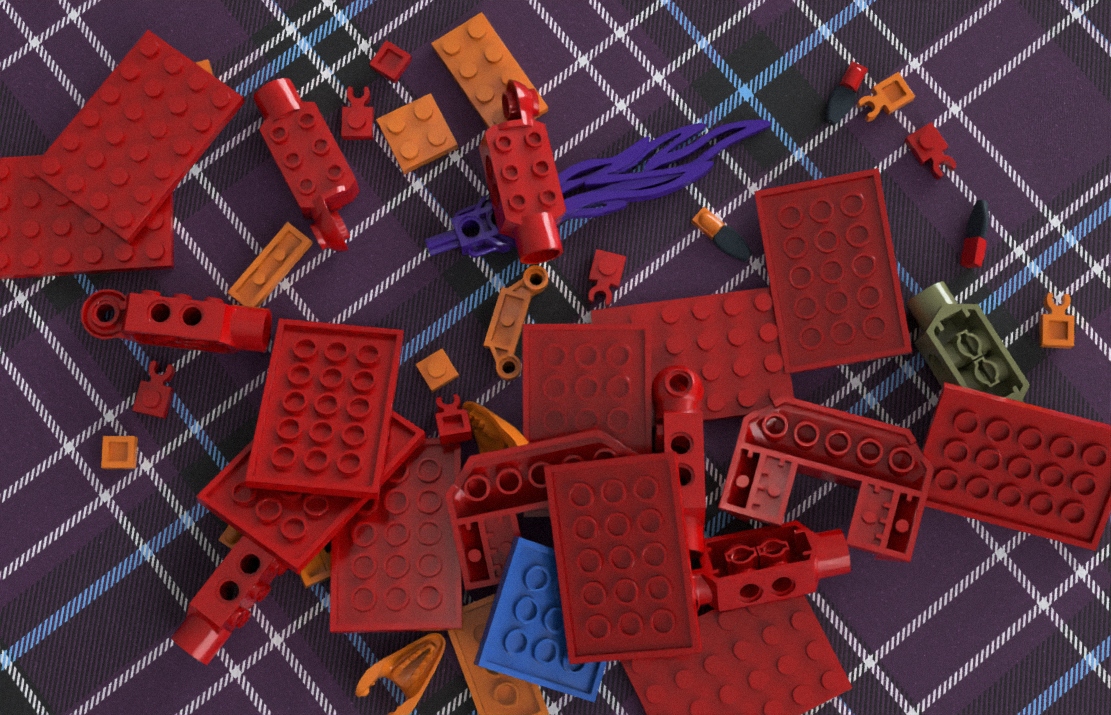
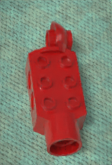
M288 78L271 81L262 86L253 97L264 119V123L259 128L262 138L304 218L314 220L315 223L309 226L322 251L327 248L339 252L349 251L345 240L350 238V234L338 210L353 202L359 194L360 190L357 180L315 102H303L293 82Z
M509 79L506 91L503 92L501 99L503 114L507 121L493 125L484 133L479 145V151L499 234L515 239L519 260L522 264H540L551 261L563 253L557 225H559L566 213V207L546 125L534 120V117L539 115L537 92L534 88L528 89L524 84Z
M103 289L91 294L84 302L81 310V322L89 334L99 339L120 338L144 345L232 355L241 350L262 353L267 351L271 336L272 314L271 310L267 308L224 304L222 299L205 297L204 301L192 300V297L179 293L173 294L171 298L162 297L161 293L152 290H142L141 294L129 293L124 295L113 289ZM109 310H115L112 320L103 322L104 314Z
M673 365L658 372L652 382L651 392L656 403L654 447L655 453L670 451L680 453L677 454L680 483L683 485L681 486L689 553L690 559H696L704 556L706 499L703 412L701 409L704 387L701 378L695 371L687 366ZM681 383L686 387V390L675 392L671 389L670 385Z
M795 520L782 523L781 528L770 525L704 539V556L699 557L701 568L692 570L696 608L698 611L701 605L709 604L721 612L816 592L820 579L847 574L851 571L849 550L842 530L837 528L814 533Z
M243 535L189 603L186 619L175 631L171 639L195 659L208 665L231 636L232 631L236 627L240 629L249 620L252 614L249 610L256 601L262 602L272 589V586L269 584L277 574L282 576L288 567ZM259 560V569L255 573H252V564L255 561ZM238 586L239 594L232 600L231 592L233 588Z

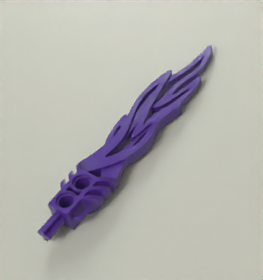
M761 119L745 120L722 125L711 130L694 143L671 152L704 131L706 127L704 123L691 124L670 131L650 141L649 136H646L614 157L589 159L574 164L558 174L562 194L565 195L583 185L585 189L596 190L565 199L566 213L560 223L566 219H583L611 214L625 209L627 202L651 200L676 192L708 174L714 165V162L710 160L721 151L748 137L770 128L771 121ZM739 131L719 141L700 157L688 164L657 170L694 154L708 142L721 135ZM676 138L647 161L643 172L627 173L657 148ZM592 173V174L587 175V176H585V177L576 179V178H578V177H580V176H583V175H585V174ZM489 194L483 196L477 204L458 210L454 218L451 219L452 230L424 239L430 257L457 247L460 248L462 256L469 254V256L474 258L494 251L499 253L508 252L511 250L509 246L517 247L514 238L499 234L497 226L492 223L495 215ZM468 228H476L479 234L475 237H467L463 232Z

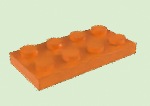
M482 12L431 43L433 50L488 129L493 125L507 121L503 114L501 99L503 92L506 91L509 79L524 84L528 89H535ZM538 92L539 115L534 117V120L548 111L547 104Z
M496 594L463 606V630L447 631L478 714L549 715L537 684L474 665Z

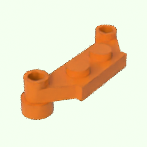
M539 265L528 267L524 272L523 278L509 288L501 287L484 341V348L490 349L495 360L498 376L505 381H514L521 373V362L514 354L531 299L535 295L542 293L548 285V273ZM534 279H538L541 281V283L538 285H533L531 281ZM508 366L515 369L509 374L504 372V369Z

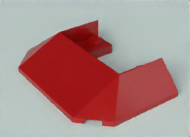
M783 395L766 407L744 416L718 509L748 524L750 519L781 528L796 473L859 490L846 539L847 546L875 554V560L910 563L934 468L929 459L925 458L910 429Z
M600 429L471 455L445 494L465 591L499 584L514 536L522 538L517 513L549 507L544 466L635 456L638 454Z

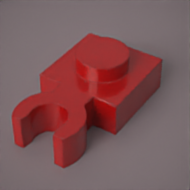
M348 87L347 98L351 107H342V139L373 140L374 109L373 107H365L371 100L369 88L364 87V95L361 98H355L353 87Z
M932 122L905 138L904 142L920 165L929 161L931 164V174L935 179L939 180L943 176L939 165H946L950 172L954 171L957 167L952 157L944 155L943 152L949 146Z
M596 249L589 281L597 283V285L589 291V303L593 304L596 294H603L606 297L604 307L608 308L610 306L612 293L609 288L619 289L626 256Z
M152 361L149 365L151 380L150 382L141 380L133 411L166 420L174 389L166 386V384L174 377L175 367L168 364L166 372L158 375L159 363Z
M457 394L453 395L454 402L449 405L444 404L441 397L436 399L438 413H435V420L441 445L472 440L467 409H461L460 397Z

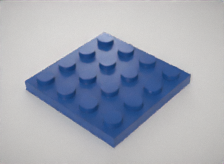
M514 536L474 665L595 703L607 661L569 664L555 549Z

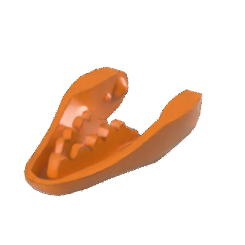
M466 401L463 404L462 409H467L471 431L476 439L480 453L529 443L515 426L481 404L474 401Z
M439 633L428 634L375 663L361 677L355 695L358 698L367 696L371 686L375 685L379 678H388L402 690L406 700L401 706L397 707L395 712H390L387 715H409L416 707L441 660L446 645L445 638Z

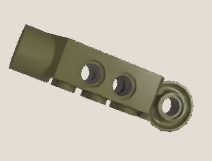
M944 281L926 288L906 303L907 308L922 330L914 344L941 387L946 382L1025 403L1023 398L1030 384L978 304H958Z

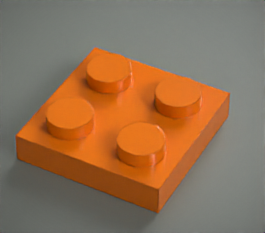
M431 93L376 119L404 175L458 149V144Z

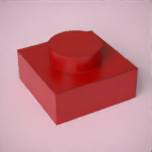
M386 40L369 65L372 70L396 84L411 63L412 56Z

